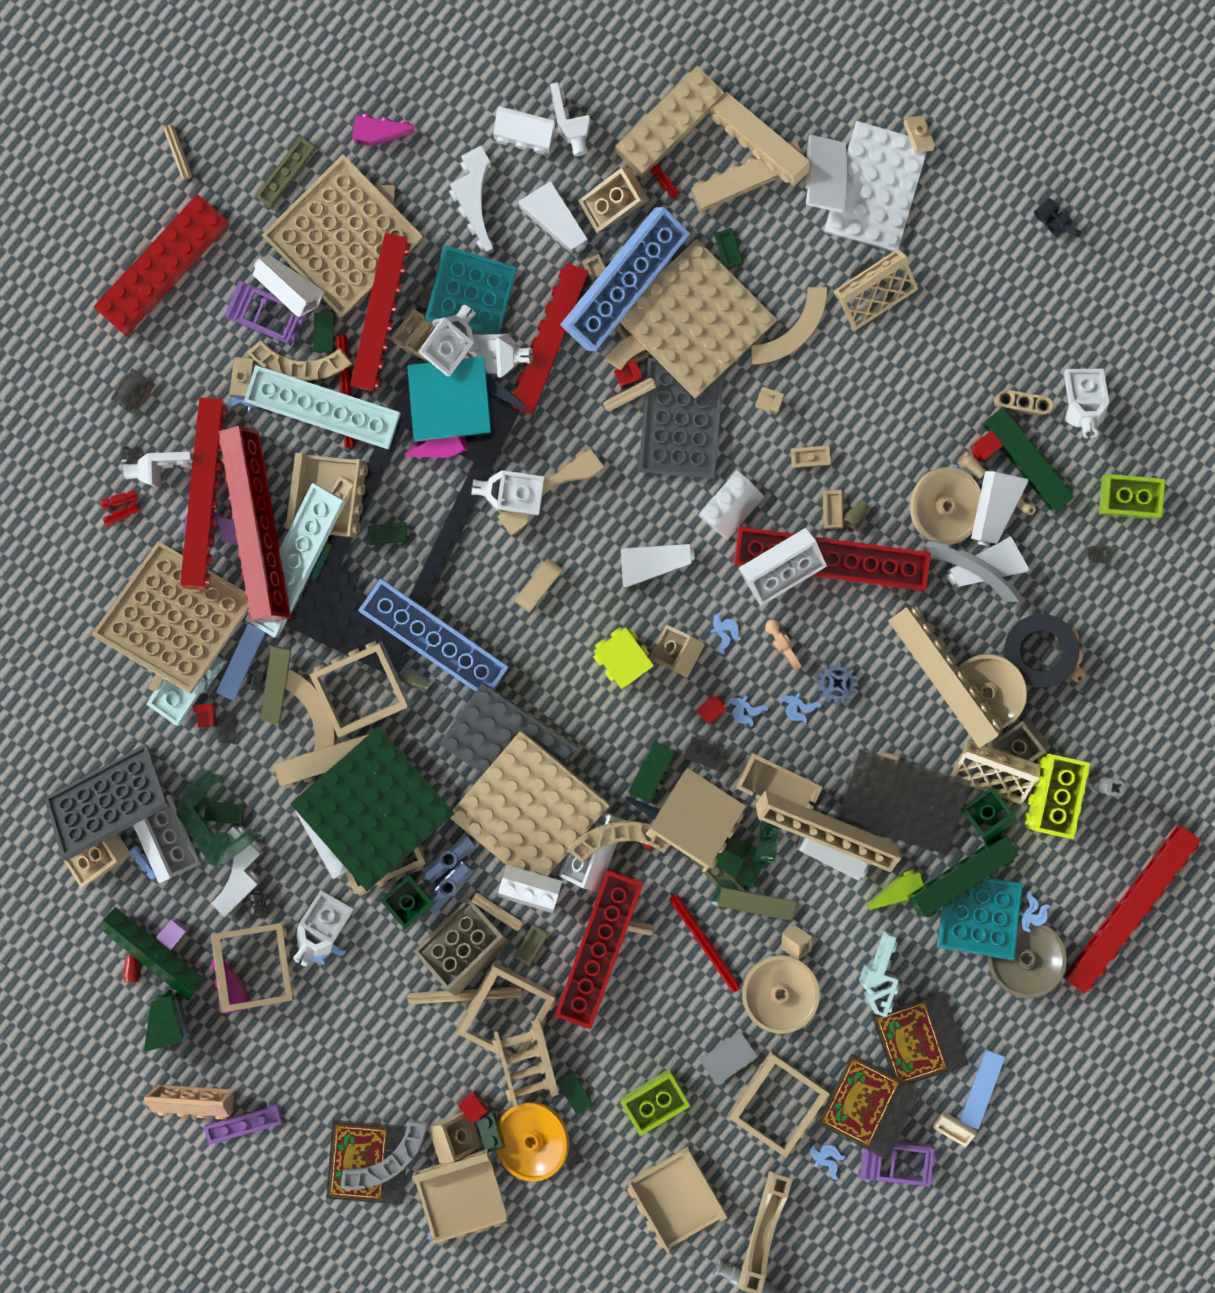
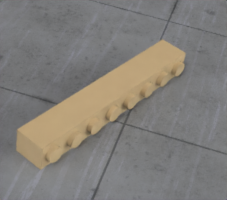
M766 790L756 803L758 819L891 872L901 859L897 844Z

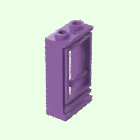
M239 280L224 316L233 322L291 346L292 342H296L299 335L297 330L300 324L303 325L305 322L306 314L298 317L292 312L283 335L257 325L256 322L262 308L267 303L266 299L285 307L287 306L276 296ZM254 294H257L264 298L260 301L261 305L252 323L245 320L244 317Z
M873 1138L869 1148L864 1146V1151L861 1153L862 1168L858 1175L861 1180H876L927 1186L930 1188V1183L934 1181L935 1173L932 1170L933 1162H936L937 1152L934 1151L931 1144ZM883 1148L893 1149L891 1152L890 1174L880 1173ZM896 1149L925 1153L923 1178L893 1175L895 1157L897 1156Z

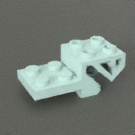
M217 656L192 694L163 678L156 691L148 700L147 705L176 726H180L199 694L207 692L226 661Z
M883 931L872 966L864 965L859 978V982L867 990L864 992L870 1008L875 1014L884 1017L891 1013L894 1002H892L894 994L897 995L900 988L899 980L893 974L885 972L890 969L891 960L889 959L891 953L896 951L898 944L896 937L886 931Z

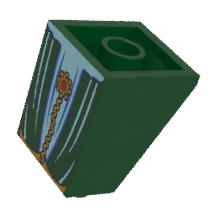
M172 989L160 992L161 994L156 995V999L151 1001L144 1044L145 1052L183 1042L191 1035L180 994L176 991L172 992Z

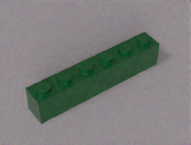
M1002 407L981 423L987 432L992 430L1003 444L1001 450L1024 479H1028V484L1052 513L1057 512L1075 498L1072 495L1073 490L1070 486L1064 485L1060 480L1061 475L1055 469L1052 470L1048 465L1049 460L1043 454L1040 455L1036 450L1037 445L1035 442L1025 436V430L1020 424H1016L1013 421V415L1008 409L1005 410Z
M1000 835L991 843L985 844L907 897L918 916L929 918L937 913L936 910L940 907L950 905L955 897L965 895L970 887H976L982 884L983 879L987 876L991 877L999 872L998 869L1002 866L1005 867L1012 864L1014 858L1019 855L1008 836Z
M114 907L102 920L99 927L101 931L187 1001L202 986L205 981L203 977L117 907Z

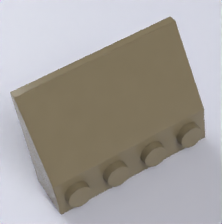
M468 897L413 952L447 992L457 996L511 941Z

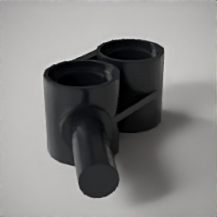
M1047 198L1034 210L1036 218L1054 236L1059 237L1067 232L1075 237H1080L1081 230L1071 226L1073 221L1065 212L1061 211L1058 213L1060 208L1053 199Z

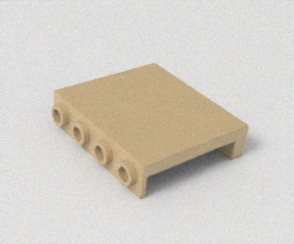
M295 453L285 529H290L312 483L330 492L341 475L354 483L353 492L329 535L357 538V534L360 531L359 517L363 510L361 502L362 495L365 493L364 479L368 472L367 462L360 459L351 460Z
M687 768L676 783L646 835L651 838L657 835L703 865L702 871L705 872L708 868L712 869L717 863L718 859L715 857L718 852L721 854L727 845L725 840L727 837L731 838L736 830L734 828L735 823H739L744 816L742 811L745 805Z
M689 1147L682 1149L628 1181V1193L632 1199L636 1198L639 1203L637 1208L640 1214H645L648 1219L646 1222L651 1232L655 1231L658 1236L656 1241L661 1249L664 1248L667 1253L670 1252V1247L715 1221L720 1220L722 1222L727 1219L723 1206Z
M488 1149L464 1156L455 1162L441 1163L416 1171L412 1175L413 1182L417 1185L432 1235V1244L438 1243V1245H442L454 1237L462 1239L468 1236L467 1233L473 1231L481 1233L489 1226H494V1228L500 1227L508 1219Z

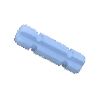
M138 846L131 848L129 852L131 857L136 859L135 862L144 872H147L146 875L151 880L156 878L147 856L144 853L141 854V849Z

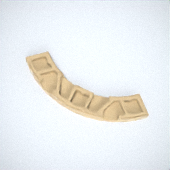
M827 287L807 288L804 310L797 323L786 334L765 344L751 345V365H762L779 360L793 353L807 341L822 317L826 303Z
M631 335L617 344L606 356L605 360L621 371L632 358L646 349Z
M260 340L247 351L263 368L302 381L328 378L344 371L353 364L341 348L331 355L315 361H296L286 358L272 350L263 340Z
M288 669L285 689L294 694L303 703L311 717L315 732L314 751L335 745V730L316 688L304 677Z
M618 821L590 830L576 840L567 851L583 863L594 852L611 843L637 841L650 845L662 853L668 849L670 844L657 835L653 838L647 836L646 833L651 826L650 824L637 821Z

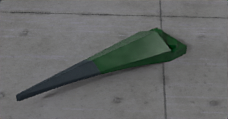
M625 797L629 803L653 820H655L661 810L630 797ZM732 836L731 838L727 837L725 840L727 845L721 854L718 852L715 857L718 861L715 865L734 880L752 889L770 854L748 842Z

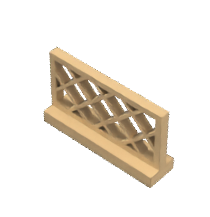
M895 250L834 290V294L839 299L854 331L918 290L908 265L909 260L900 250ZM903 266L902 276H896V271ZM888 277L886 286H879L880 281ZM893 279L900 280L897 289L890 288ZM905 281L910 282L911 287L905 291L901 290ZM873 288L870 297L863 296L867 289ZM877 289L884 290L881 299L874 298ZM888 292H895L893 299L886 301ZM855 298L854 307H848L847 302ZM861 300L868 301L865 310L858 309ZM873 302L879 303L876 310L869 311ZM856 313H863L861 320L855 323Z
M967 739L964 750L950 774V779L982 791L1002 783L1003 789L994 788L1001 798L1022 805L1032 786L1040 778V765L985 745L979 748L974 741ZM965 758H968V759L973 760V761H975V762H974V763H970V764H966V762H965L964 759H965ZM987 765L993 767V769L985 771L982 766ZM978 767L981 772L972 774L970 769ZM965 770L968 774L962 777L957 775V772ZM1004 771L1011 775L1003 777L1000 772ZM996 773L998 779L990 781L987 775ZM984 777L986 782L979 783L975 779ZM1019 778L1029 780V782L1021 784ZM1015 780L1017 785L1008 787L1006 782ZM1020 790L1022 794L1018 797L1011 792Z

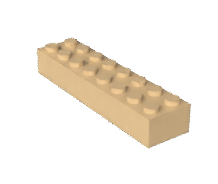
M913 604L906 607L889 619L888 622L977 746L981 748L1003 731L1002 722L997 716L994 717L990 711L992 709L986 701L981 700L977 687L975 685L971 686L967 679L969 677L963 669L960 670L958 668L954 655L952 653L948 654L945 650L946 645L940 637L937 639L933 633L935 631L933 626L929 622L926 623L922 618L923 612L918 606L914 607Z

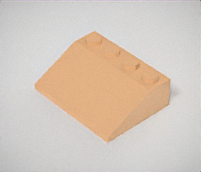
M157 1085L144 1097V1101L152 1112H158V1115L162 1116L169 1115V1113H177L179 1117H187L189 1114L196 1115L197 1118L215 1116L216 1119H227L233 1113L234 1090Z

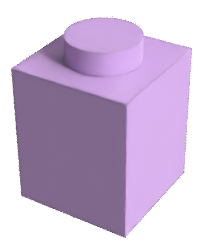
M173 918L156 938L160 940L159 942L164 947L171 950L176 947L190 929L178 919Z

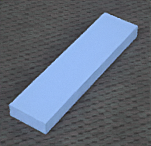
M250 623L247 624L216 691L217 694L235 701L266 632Z
M985 1050L960 1121L979 1130L1005 1059L1003 1055Z

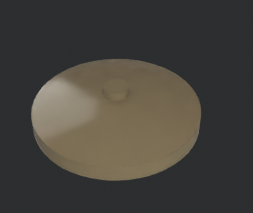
M1021 920L1018 923L1015 960L988 956V966L995 982L1007 993L1025 999L1038 998L1051 992L1061 982L1066 970V951L1061 939L1051 928L1044 924L1035 926L1030 923L1028 928L1031 932L1023 930Z

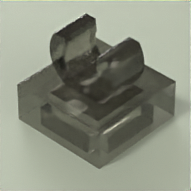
M249 669L245 687L255 691L259 689L265 690V686L260 683L267 676L263 672Z

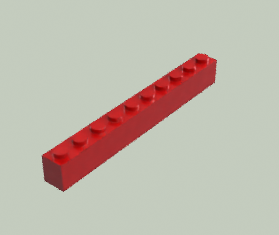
M199 397L180 586L183 589L207 591V585L211 583V574L208 572L209 566L213 564V555L210 552L211 547H214L215 536H212V532L217 524L214 512L218 509L219 503L218 498H216V492L220 490L218 472L222 471V461H220L222 448L219 444V431L226 430V424H223L224 417H227L228 406L225 405L223 399Z
M1177 825L1066 971L1063 979L1084 994L1093 989L1095 980L1098 976L1101 977L1105 973L1107 964L1117 957L1119 948L1127 944L1130 939L1129 935L1133 930L1135 931L1139 928L1144 915H1148L1152 911V905L1156 899L1159 900L1164 895V889L1168 884L1173 883L1178 870L1186 866L1187 858L1190 854H1194L1198 850V844L1201 841L1183 826Z

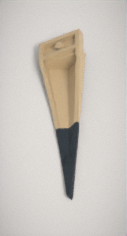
M413 309L390 339L409 354L431 363L418 351L436 326L432 322L424 320L425 316ZM486 372L489 393L526 410L520 401Z

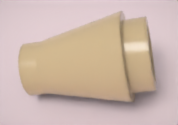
M965 452L959 458L957 463L961 469L976 476L978 479L985 474L986 469L983 468L973 453Z

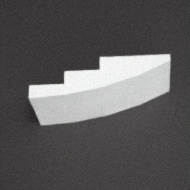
M809 135L806 159L810 161V171L806 177L805 189H808L806 205L842 213L845 210L847 186L846 143Z

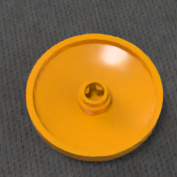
M525 1102L518 1104L516 1108L512 1107L501 1117L499 1125L506 1147L496 1150V1153L508 1172L519 1179L534 1182L547 1179L559 1171L568 1156L569 1135L563 1120L553 1109L541 1103Z

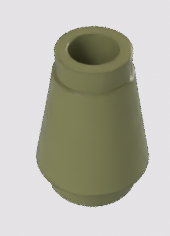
M860 500L844 515L843 522L852 529L860 527L869 505Z
M406 668L401 682L405 683V686L427 690L431 680L413 668Z

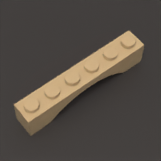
M583 449L576 455L577 459L573 462L568 460L561 466L562 470L558 473L552 472L545 477L547 481L543 483L542 496L552 488L568 481L590 480L601 472L604 466L591 449L588 451ZM500 510L498 519L510 535L514 536L528 525L531 514Z
M771 1171L768 1174L738 1282V1287L741 1290L750 1293H762L773 1234L780 1213L788 1198L793 1180Z

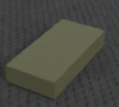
M532 924L513 957L530 967L548 937L549 932Z

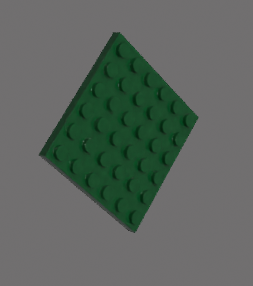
M380 727L373 730L290 803L366 891L370 890L455 814Z

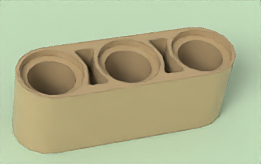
M1003 390L994 398V404L998 409L1003 407L1005 410L1008 409L1012 412L1043 416L1049 413L1053 407L1052 400L1046 396L1011 390ZM1001 395H1004L1008 398V404H1003L1001 402ZM1020 399L1027 401L1026 408L1020 406ZM1039 402H1043L1046 405L1045 411L1039 409Z
M547 558L514 602L530 613L563 569L550 558Z

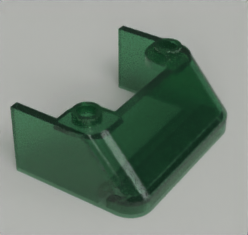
M210 770L184 791L177 806L176 814L208 863L215 867H221L260 838L262 834L253 829H248L236 839L227 832L214 834L196 807L202 801L203 793L223 779L221 775Z

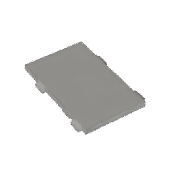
M740 1031L731 1038L727 1037L724 1043L707 1055L703 1054L699 1060L716 1085H722L725 1082L724 1080L741 1068L747 1067L748 1063L758 1057Z

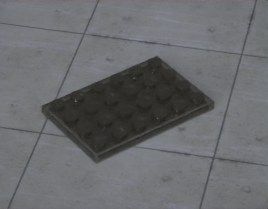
M859 749L837 820L864 831L948 855L971 782Z

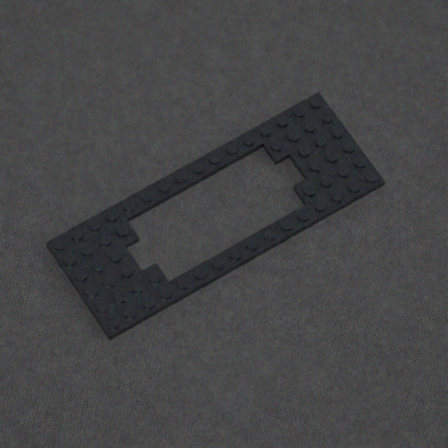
M418 358L415 364H423L428 362ZM409 378L393 409L400 412L401 415L390 449L375 446L368 460V472L364 479L365 493L362 495L361 502L363 510L359 517L360 524L405 430L413 432ZM489 392L491 433L464 436L469 449L459 455L474 463L409 598L426 608L480 496L471 495L472 487L480 489V487L473 486V479L487 481L520 413V410L512 408L511 403ZM332 535L329 541L332 547L317 580L311 579L290 622L289 628L345 655H348L349 652L357 648L359 651L366 649L365 645L376 641L377 644L383 642L396 670L408 645L358 611L367 596L354 591L360 576L340 567L353 538ZM377 652L358 659V661L386 674Z

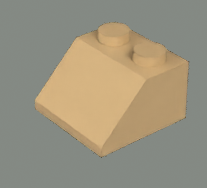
M665 625L649 659L688 678L705 644L688 634Z
M463 1112L441 1119L428 1126L440 1163L455 1162L482 1147L475 1124H472Z

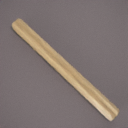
M520 986L490 988L484 1000L519 998L522 996V988ZM478 989L462 990L457 996L447 991L409 993L407 999L408 1004L472 1001Z

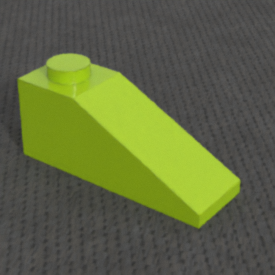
M914 869L903 871V875L896 877L867 903V908L872 910L909 900L907 896L923 886L920 872H914Z

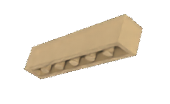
M728 92L711 106L712 120L717 125H722L730 136H735L744 148L748 147L757 159H762L771 171L775 170L780 174L784 182H789L795 186L810 171V161Z
M797 141L794 143L787 142L802 154ZM753 157L740 167L739 165H734L724 174L719 172L712 175L711 179L706 182L704 180L693 184L694 187L691 188V194L699 212L702 213L781 177L775 170L771 171L762 159L759 160Z
M382 729V731L387 735L386 729ZM369 734L273 764L279 785H285L286 788L297 785L296 781L304 779V782L316 779L315 775L326 773Z

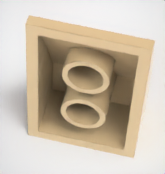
M620 168L578 200L596 233H600L633 214L650 201L630 168Z
M116 834L67 861L64 860L79 886L83 888L131 856V853L119 834Z

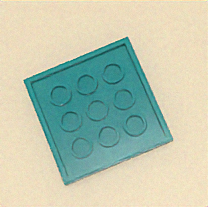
M443 245L424 320L433 322L435 319L455 316L461 310V307L466 305L471 308L469 312L472 310L475 312V316L468 323L472 329V334H500L517 267Z
M484 356L463 358L451 376H446L432 363L407 365L415 442L491 433Z
M986 877L983 879L982 884L970 887L965 895L957 896L952 899L950 905L941 907L937 948L1015 960L1023 883Z

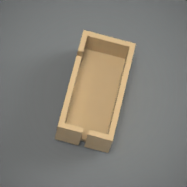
M754 753L750 754L735 788L751 796L755 792L754 797L760 799L766 790L810 809H813L814 806L808 804L811 800L816 803L823 788Z

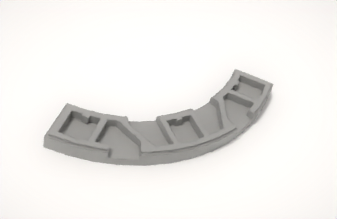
M927 542L925 547L931 553L932 559L946 561L965 568L987 582L1003 601L1020 603L1022 596L1010 581L1006 582L1000 576L1001 572L984 560L967 551L961 550L959 552L951 549L950 545Z
M409 1120L401 1143L383 1161L365 1168H344L341 1189H365L380 1185L398 1175L408 1166L419 1151L426 1135L428 1123Z

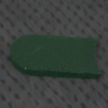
M725 878L718 882L710 905H718L721 887L734 889V884L731 880Z

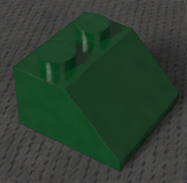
M993 787L961 808V811L986 845L1018 823L1013 812Z
M412 873L380 900L404 930L434 905L425 888Z

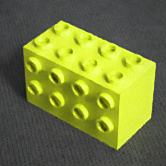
M619 627L611 633V639L608 641L603 639L595 645L596 649L594 650L595 655L593 657L599 666H605L607 671L604 673L611 682L615 680L619 687L623 689L652 668L653 664L647 657L649 652L644 645L639 646L636 640L638 637L632 629L628 631L627 628L622 630Z
M1045 753L1037 758L1036 764L1040 765V778L1033 785V794L1029 795L1028 805H1030L1029 813L1026 812L1024 817L1025 828L1074 839L1090 763Z

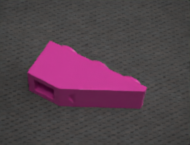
M362 114V116L356 115L352 139L356 144L377 146L414 134L415 130L413 125L406 121L396 123L392 122L389 118L382 117L379 120L374 119L371 115Z
M464 436L426 440V443L421 446L417 443L409 447L410 451L405 453V456L450 458L468 450L469 447Z
M214 957L213 960H211V966L213 971H215ZM223 959L229 1005L249 1002L246 986ZM215 979L216 990H218L217 979ZM246 1008V1009H240V1010H234V1011H228V1012H224V1014H226V1013H231V1012H236V1011L247 1010L248 1008Z

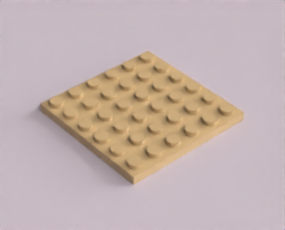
M343 154L262 234L266 241L299 275L325 291L322 298L341 318L350 312L372 290L385 232L408 238V243L411 244L410 251L424 238Z
M696 239L653 279L620 320V323L696 399L775 324L777 319Z
M157 541L95 628L92 636L192 694L247 614L249 608L248 599L245 591L211 571L208 572L211 574V583L207 585V591L183 589L180 586L183 555Z
M520 730L453 808L455 814L450 819L506 865L548 876L569 853L567 851L568 848L591 828L610 806V803L523 730Z

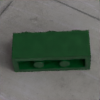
M654 740L628 793L648 803L650 799L654 801L659 792L656 789L659 782L663 784L668 774L665 772L667 766H672L676 759L675 751Z

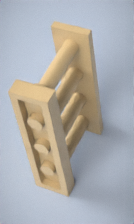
M539 1019L531 1021L533 1029H530V1032L500 1040L498 1032H494L495 1040L492 1041L495 1052L499 1051L509 1088L505 1090L508 1102H513L514 1108L518 1107L516 1097L542 1089L549 1090L551 1097L559 1095ZM531 1039L537 1042L533 1049L504 1057L502 1049L504 1047ZM534 1056L541 1058L542 1062H539L538 1065L509 1074L508 1064ZM540 1072L541 1074L545 1073L546 1078L542 1079V1082L513 1090L511 1081Z

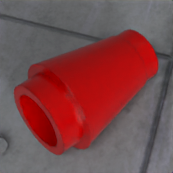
M126 955L122 975L124 983L140 982V977L142 976L139 961L132 955Z

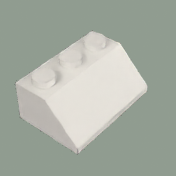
M498 106L493 135L494 139L500 144L507 145L511 143L515 144V147L519 149L531 148L536 153L545 154V152L550 153L555 135L554 120Z
M736 470L698 516L723 538L728 540L764 496L746 477Z
M506 865L497 897L553 913L562 881Z

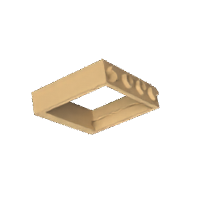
M376 641L365 645L366 649L359 651L357 648L349 652L348 657L342 659L339 656L332 659V664L328 666L321 664L313 668L314 672L309 674L338 738L411 705L383 642L378 644ZM377 652L399 701L342 726L319 676Z
M419 845L414 850L417 861L389 872L375 885H378L379 888L388 884V880L393 877L398 880L407 876V871L413 869V872L423 869V864H426L427 860L421 846ZM349 871L345 872L354 894L360 892L363 895L371 891V889L366 891L361 885H358L357 880Z
M282 923L210 935L222 1013L292 1001V996H295L294 984L290 985L289 977H292L291 965H287V957H290L289 947L284 944L287 932L286 927H282ZM276 930L285 996L229 1005L220 939Z
M493 962L457 1027V1034L500 1056L499 1051L495 1052L492 1041L468 1029L496 977L499 975L546 1000L535 1019H539L541 1027L544 1026L547 1020L546 1014L548 1010L552 1011L556 1000L554 992ZM531 1039L522 1042L517 1053L527 1051L530 1043L533 1044L535 1041ZM502 1048L504 1057L515 1054L506 1048Z
M770 1051L728 1112V1118L786 1158L788 1154L791 1155L795 1151L799 1138L802 1139L806 1135L810 1122L813 1123L819 1115L818 1110L821 1106L824 1107L828 1103L830 1093L826 1088ZM775 1064L820 1094L784 1147L739 1117Z

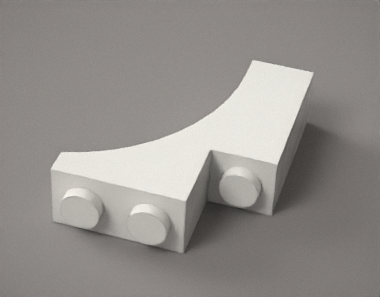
M234 826L227 832L233 847L232 872L225 888L211 903L224 917L260 883L258 880L259 876L253 870L249 871L247 868L263 853L260 850L262 847L257 841H251L247 837V831L241 826L239 828Z

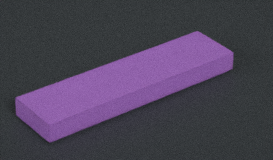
M279 1104L209 1123L203 1127L208 1145L277 1126L283 1124L284 1121Z

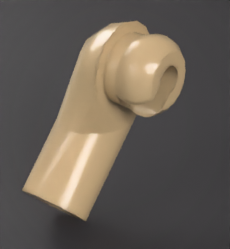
M1022 493L1017 507L1020 511L1033 515L1036 508L1023 501L1026 498V494Z

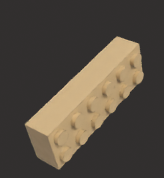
M697 65L615 146V152L643 179L651 171L652 167L657 165L711 112V106L724 95V92Z

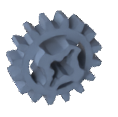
M830 663V669L823 667L824 673H818L821 680L816 681V683L820 684L817 691L822 690L823 692L820 697L827 696L826 701L830 702L833 699L834 704H837L838 700L841 703H845L844 698L851 700L850 693L856 694L853 687L858 686L857 683H854L857 676L851 675L854 670L848 671V665L845 664L841 667L840 663H837L836 667ZM839 670L844 673L837 676L832 671ZM825 678L828 679V686L826 688L824 685ZM834 679L841 680L839 683L841 688L833 687ZM849 679V688L847 689L846 681ZM834 691H838L842 695L833 696L831 695V693H833Z

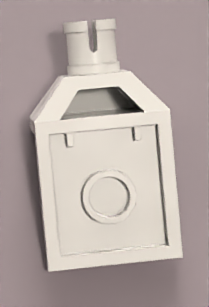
M558 82L550 84L560 136L567 143L572 144L574 156L587 154L588 149L585 140L590 131L589 115L569 119L568 109L563 107L565 105L563 88L559 89Z
M463 305L455 316L433 320L432 323L436 328L418 351L446 376H451L474 343L472 329L468 323L475 316V312L473 310L469 312L471 308Z
M473 334L474 343L466 353L470 358L484 356L486 372L488 374L497 373L498 377L508 374L519 363H532L533 355H529L533 353L532 348H518V344L508 334Z
M1065 369L1064 378L1069 405L1064 420L1075 427H1082L1083 437L1088 438L1089 432L1090 438H1094L1098 435L1097 426L1103 421L1109 405L1104 369Z
M147 453L138 460V464H124V478H138L144 483L161 488L160 466L162 468H174V465L177 464L181 465V467H192L193 453Z
M502 470L486 482L473 479V486L480 487V489L472 487L471 495L485 496L486 500L496 511L505 510L539 515L544 476Z
M320 890L298 925L296 936L300 949L293 959L297 963L302 959L301 965L307 966L312 956L317 957L330 954L334 941L354 909Z

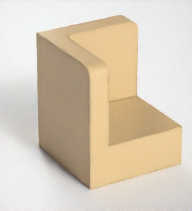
M762 387L755 407L776 415L784 394Z
M794 926L782 934L781 948L799 960L811 952L812 936Z

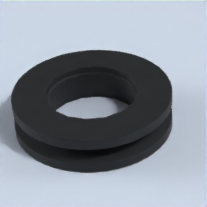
M1035 614L1023 618L1012 627L1005 641L1004 656L1019 668L1027 685L1041 688L1051 687L1063 682L1074 671L1079 659V643L1072 628L1062 619L1048 614ZM1039 631L1052 633L1058 638L1062 646L1061 659L1057 665L1044 671L1029 667L1023 660L1021 651L1026 638L1032 633Z

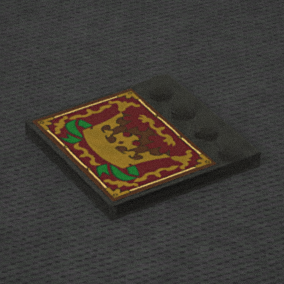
M944 990L894 1006L891 1013L887 1014V1017L875 1013L871 1014L891 1077L900 1081L898 1088L969 1065Z
M850 1054L817 1124L888 1161L921 1089Z
M333 1120L326 1198L403 1205L406 1168L389 1181L365 1189H341L344 1168L358 1169L369 1167L391 1155L401 1143L407 1126Z

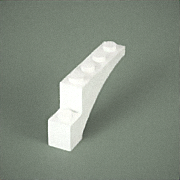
M479 146L461 156L462 163L460 165L467 175L451 183L452 190L449 193L454 202L458 200L461 206L458 209L463 219L467 217L470 222L467 226L471 234L477 235L479 240L476 243L481 252L485 250L486 254L489 255L494 250L484 226L482 194L488 169L491 168V163L482 146Z

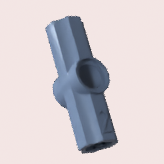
M466 834L421 871L432 884L477 848V846ZM446 854L453 855L454 862L451 864L446 863L444 856Z
M461 860L429 895L434 902V905L429 909L435 914L474 872L467 862ZM444 883H451L453 890H445Z

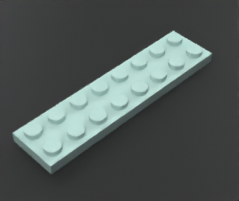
M255 365L244 399L245 403L388 450L390 449L401 415L400 412Z
M314 483L311 484L279 549L290 613L346 502ZM248 613L245 620L272 637L279 638L288 619L272 623L251 621Z

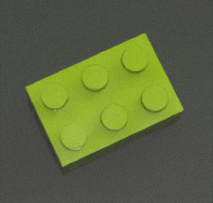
M1113 474L1102 476L1099 515L1146 519L1162 518L1165 479Z
M671 1069L666 1070L620 1098L623 1108L640 1136L690 1107V1102Z

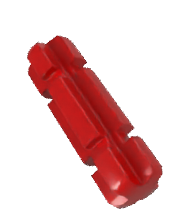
M655 165L651 168L652 175L657 177L656 180L665 191H668L671 199L676 198L680 193L676 186H673L674 183L667 174L662 172L663 169L660 165Z
M130 490L127 494L124 492L110 496V499L108 497L101 499L100 505L103 510H107L111 506L117 507L127 504L128 501H137L138 494L136 490Z
M133 502L128 507H123L102 519L104 524L109 527L114 525V522L118 523L130 517L131 514L138 513L140 509L137 503Z

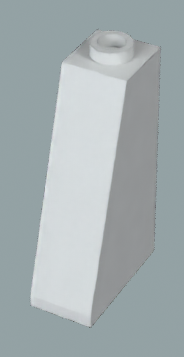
M551 181L518 201L520 209L571 254L575 251L579 253L586 248V244H588L586 236Z
M271 255L259 258L255 262L253 276L295 315L301 317L319 307L325 291Z
M985 471L971 539L978 540V544L989 546L990 543H998L1027 485L1028 479Z
M1011 536L975 555L1001 572V577L1029 571ZM958 565L947 570L949 582L952 585L955 584L956 587L984 581L979 576Z
M690 544L621 549L623 588H628L690 565L691 560H694V548L690 549Z
M801 836L796 845L799 851L858 881L860 878H864L868 871L866 867L868 863Z

